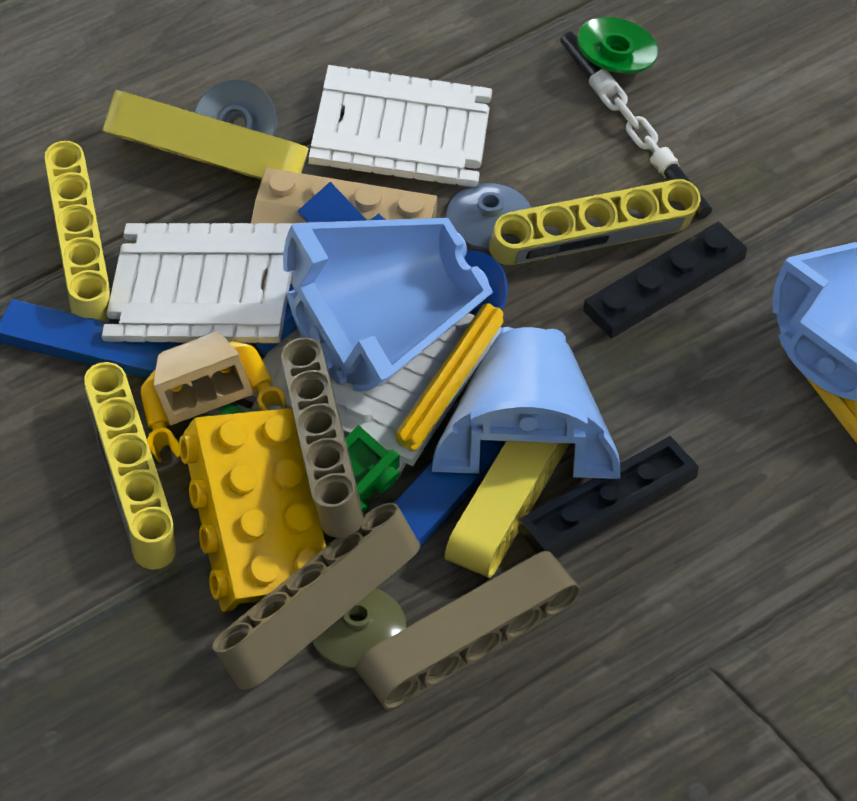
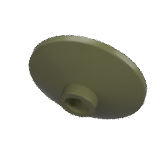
M376 588L311 643L316 652L328 663L342 669L356 671L357 662L369 649L406 628L405 615L394 598ZM353 617H363V618H365V619L362 620V621L356 622V621L351 620L350 618H353Z

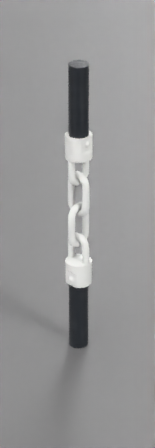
M573 32L565 33L561 37V44L589 78L590 86L610 110H619L628 121L626 131L636 145L641 149H650L653 155L650 162L658 170V173L662 174L669 181L684 179L691 182L680 168L678 159L674 157L672 151L668 147L659 148L657 146L658 135L644 117H634L627 108L628 97L611 74L590 62L581 53L577 45V36ZM617 92L621 99L616 97L614 99L615 104H612L608 98L614 96ZM639 123H641L651 137L646 136L644 138L646 143H643L632 127L636 130L640 127ZM700 193L701 201L695 215L699 219H704L710 215L712 207Z

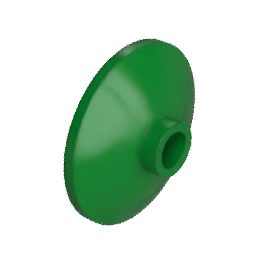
M616 17L594 18L584 23L578 32L577 45L581 53L593 64L611 72L622 74L643 72L653 66L658 56V46L652 35L641 26L625 19Z

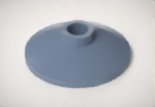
M228 80L218 83L202 96L195 109L197 114L231 124L238 118H244V128L274 136L276 131L277 117L271 99L260 87L248 81Z
M482 183L476 187H467L458 192L448 205L446 218H449L457 233L464 238L466 246L477 250L489 251V242L496 221L503 214L528 209L531 206L523 195L510 187L495 183ZM501 235L510 244L520 243V240L515 235Z

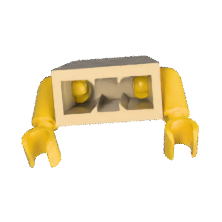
M214 332L190 342H184L182 345L163 351L158 355L156 370L151 373L141 386V398L147 426L153 429L147 438L151 453L159 463L162 462L160 450L166 445H170L171 451L176 458L180 456L179 442L166 427L169 424L171 426L254 394L253 392L259 393L257 402L260 411H266L272 405H278L282 409L287 408L283 391L277 387L270 386L273 380L259 353L253 346L234 341L228 342L220 332Z

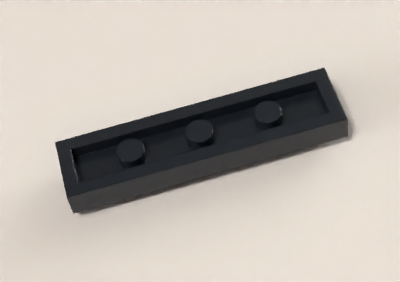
M718 221L584 300L583 311L612 339L743 261L746 257L747 247Z
M669 436L621 462L620 479L592 478L519 518L518 531L537 553L549 551L556 557L696 479L699 466Z

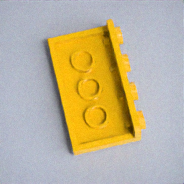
M292 408L195 417L179 440L180 457L184 464H188L191 475L189 497L193 508H198L202 525L199 530V541L203 553L209 555L212 569L209 576L211 594L214 599L219 600L220 608L223 612L233 611L239 604L261 601L326 547L325 539L312 498Z

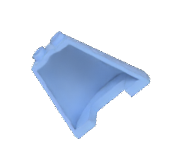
M449 218L297 223L291 225L285 240L283 270L292 272V285L294 287V290L286 293L301 337L312 338L318 341L323 349L330 377L340 385L349 382L353 385V390L358 392L368 391L381 386L488 298L493 291L489 286L485 273L478 266L471 267L465 261L464 257L467 253L465 240L457 233Z
M857 242L789 257L778 274L773 292V313L777 314L778 325L781 334L778 336L780 342L794 365L814 384L839 397L857 401Z
M534 327L502 328L500 334L475 370L435 449L432 472L479 474L480 440L574 443L573 477L620 479V459L617 449L573 352L566 343L565 335L557 329L545 330Z

